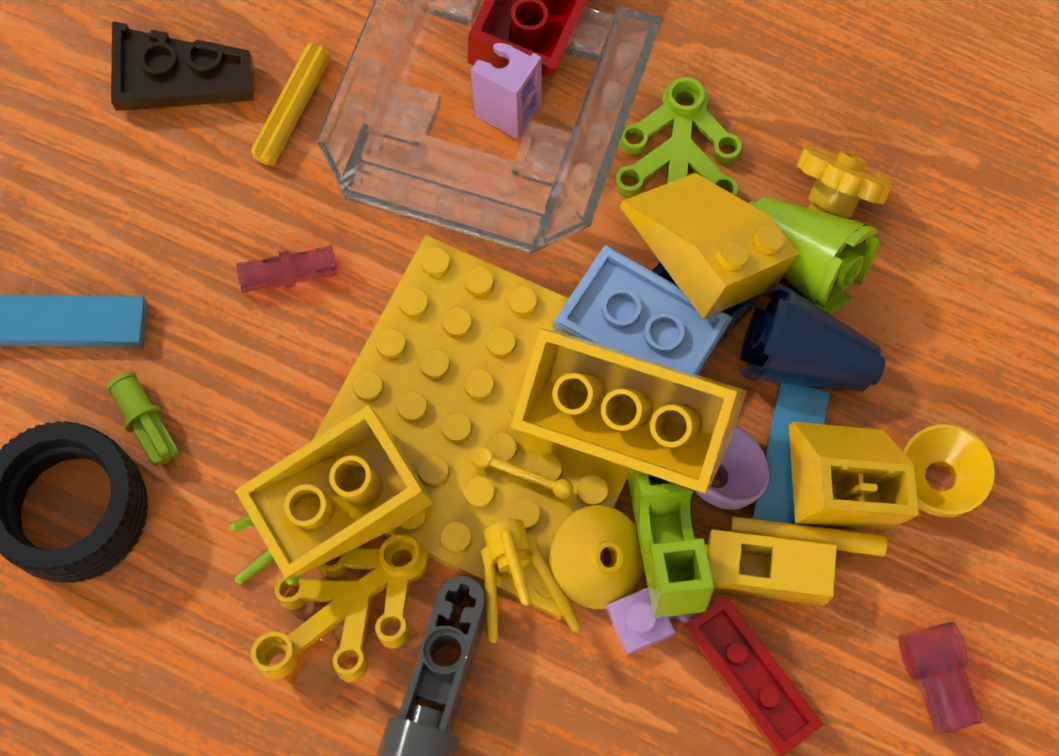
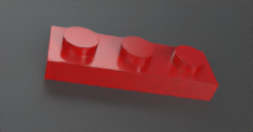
M727 595L709 606L706 612H701L684 624L683 629L776 756H784L824 726Z

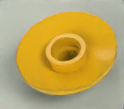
M586 506L570 513L559 524L550 544L549 565L564 596L573 603L585 608L606 609V605L631 595L636 589L643 574L644 564L637 528L625 514L608 506ZM604 548H607L610 553V561L606 567L600 560V554Z

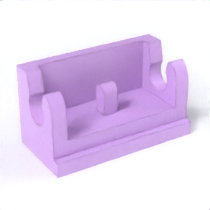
M496 43L493 46L494 52L499 57H505L509 64L505 68L498 69L493 67L491 63L477 60L471 68L475 117L518 140L542 105V57L535 53L529 56L508 44Z

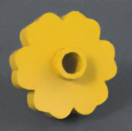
M807 145L803 149L796 165L805 174L817 178L808 196V199L811 201L808 208L843 218L852 217L860 199L871 203L884 204L894 182L867 167V162L864 159L846 151L834 154L824 148Z

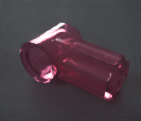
M950 621L900 634L899 648L902 661L911 679L918 682L935 736L983 723L965 671L968 665L967 649L957 625Z

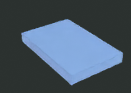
M604 245L554 320L553 329L699 375L731 324L733 317L724 312H719L703 320L677 285Z

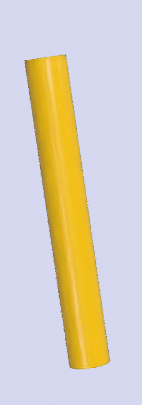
M731 516L729 532L837 545L838 551L883 557L887 551V536L737 516Z

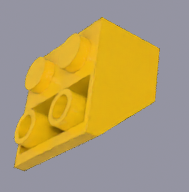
M803 422L788 424L796 524L888 530L919 516L914 464L884 430Z

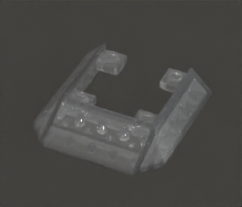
M374 0L316 139L345 199L528 255L590 227L656 41L662 18L618 5L614 15L585 7L565 53L597 62L572 133L529 121L516 158L512 161L429 136L441 106L440 94L406 85L433 16L472 26L482 0Z

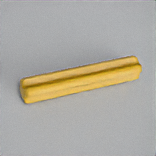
M311 42L304 49L251 148L253 158L259 163L272 166L277 162L331 60L329 50L326 47Z

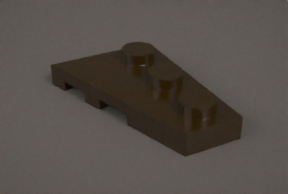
M112 21L111 103L116 111L254 101L253 58L249 50L198 39L194 42H187L170 38L166 32L152 29L150 33L130 29L128 24Z

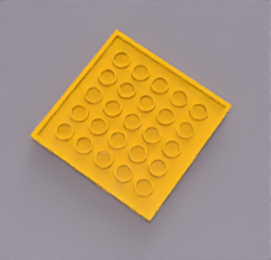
M428 235L424 236L313 440L369 405L383 420L434 502L390 532L383 534L384 536L390 538L394 535L404 534L414 537L422 542L428 557L485 584L484 565L480 554V549L487 547L483 533L484 530L499 522L520 519L523 520L527 535L535 534L539 550L550 569V544L559 524L570 513L582 507L603 505L615 508L628 481L629 469L614 462L510 428L539 329L555 330L553 329V322L569 298ZM478 447H487L491 450L494 457L556 481L567 479L573 485V492L568 498L561 499L555 496L551 489L495 467L479 468L474 464L473 452ZM528 556L530 563L522 567L531 598L529 605L561 620L563 617L530 556ZM496 565L497 590L520 601L511 571L500 572L498 565Z

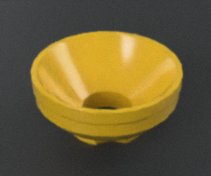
M938 424L927 427L916 433L903 450V453L915 467L918 508L928 514L939 517H956L969 513L981 505L993 487L995 469L990 451L975 434L962 427L950 424ZM932 465L946 467L953 476L952 488L947 491H937L931 488L926 481V469Z

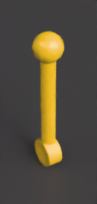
M484 446L478 447L473 452L474 464L479 468L495 467L551 489L555 496L561 499L568 498L573 492V485L567 479L556 481L494 457L491 450Z

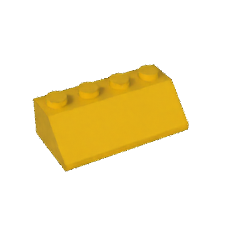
M539 329L510 428L706 494L732 440L747 391L557 330Z

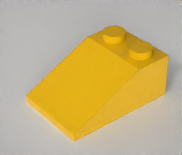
M697 173L623 200L619 206L703 320L764 293L773 283L778 284L800 254L770 215Z
M369 405L235 490L280 571L287 580L390 532L434 503L387 426Z

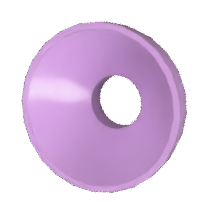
M736 425L732 440L717 470L722 483L721 488L710 486L706 494L694 491L706 502L722 509H741L755 502L765 492L769 483L768 462L759 444L749 433Z

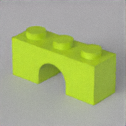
M629 468L628 485L653 617L659 618L706 612L714 585L704 538L695 539L693 534L690 511L693 489Z

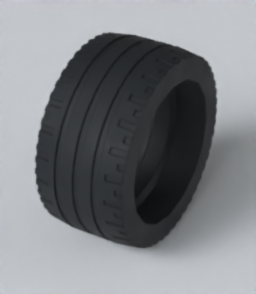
M58 421L26 429L25 432L17 434L18 436L4 444L0 450V554L5 559L40 579L75 583L85 581L86 579H94V577L103 575L104 572H109L114 566L119 565V562L124 560L129 552L131 553L134 545L138 543V539L143 533L142 529L146 524L148 497L144 481L136 464L114 440L86 425ZM85 458L98 463L105 469L110 478L111 498L104 518L90 535L69 547L52 550L39 548L30 542L22 531L21 508L28 488L40 474L61 461Z

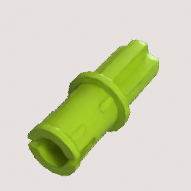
M125 372L116 376L108 383L107 390L112 394L126 419L124 422L127 432L134 433L151 464L157 466L171 462V459L178 455V448L160 419L162 415L160 407L152 405L141 387L135 372Z

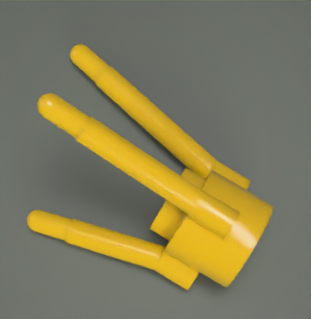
M507 520L485 529L483 533L487 547L480 549L485 574L488 640L491 643H496L499 638L496 565H498L500 572L511 571L522 605L528 606L531 603V598L522 567L530 563L528 556H530L571 631L574 633L579 632L581 626L544 560L535 534L527 535L523 520Z

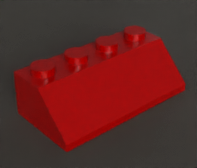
M484 0L468 34L467 63L474 65L477 60L491 63L495 68H505L509 61L505 57H499L493 49L494 44L505 43L529 56L533 53L541 56L542 75L555 74L588 0Z

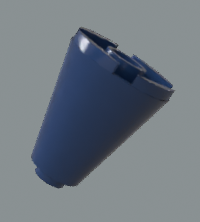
M773 283L766 289L763 296L769 297L771 300L765 310L756 307L751 317L740 354V360L749 363L748 368L740 369V375L755 381L852 391H864L870 384L876 385L879 382L885 368V358L881 356V349L878 344L787 286Z

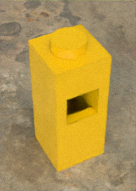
M711 529L705 547L714 585L713 592L825 606L833 598L837 545Z

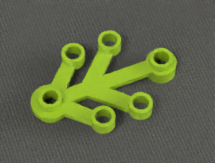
M690 77L674 80L663 92L661 107L637 124L632 123L622 129L620 135L622 151L630 156H638L646 150L649 137L673 122L671 138L635 164L624 166L618 170L615 188L619 195L625 198L639 195L643 189L644 181L669 164L667 183L687 176L689 166L695 173L720 187L728 188L733 195L737 196L738 184L736 180L728 175H724L691 139L693 124L714 145L712 155L717 163L729 166L736 163L740 157L742 150L741 140L736 135L728 133L706 110L708 94L699 81ZM687 99L692 105L683 106L678 104L677 101ZM636 135L642 141L638 144H631L626 138ZM730 145L734 148L735 152L726 154L719 147ZM625 177H633L638 183L629 187L625 186L621 180Z

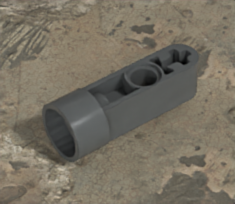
M457 576L447 580L441 586L399 718H388L376 756H456L460 740L451 735L487 618L484 592L479 583L474 579L466 576ZM465 597L470 598L472 608L465 607L462 611L459 621L461 632L454 628L456 614L453 604L460 605ZM454 645L461 650V656L455 664L442 667L433 662L434 654L440 647ZM423 699L444 705V712L418 705L419 701Z

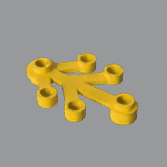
M394 535L384 541L380 549L354 548L340 555L339 562L334 565H325L326 562L319 565L321 572L328 578L341 577L349 568L372 570L359 581L311 580L300 577L294 585H289L285 577H281L274 587V593L285 609H299L307 601L330 603L290 634L286 635L277 631L267 632L254 642L251 649V659L261 675L273 680L288 676L297 665L298 655L345 619L340 648L335 652L332 664L342 680L355 682L361 679L368 668V662L362 649L371 598L385 587H387L384 614L376 621L375 632L382 645L387 648L394 649L404 645L410 635V629L404 618L409 585L425 573L429 561L426 548L422 542L408 535ZM402 558L412 559L404 566L395 567L396 563ZM299 587L296 595L284 597L285 592L289 588ZM398 624L401 626L397 634L393 636L384 635L386 628L390 625ZM278 654L286 655L280 663L270 666L273 657ZM351 657L358 658L355 667L348 670L342 669L345 660Z

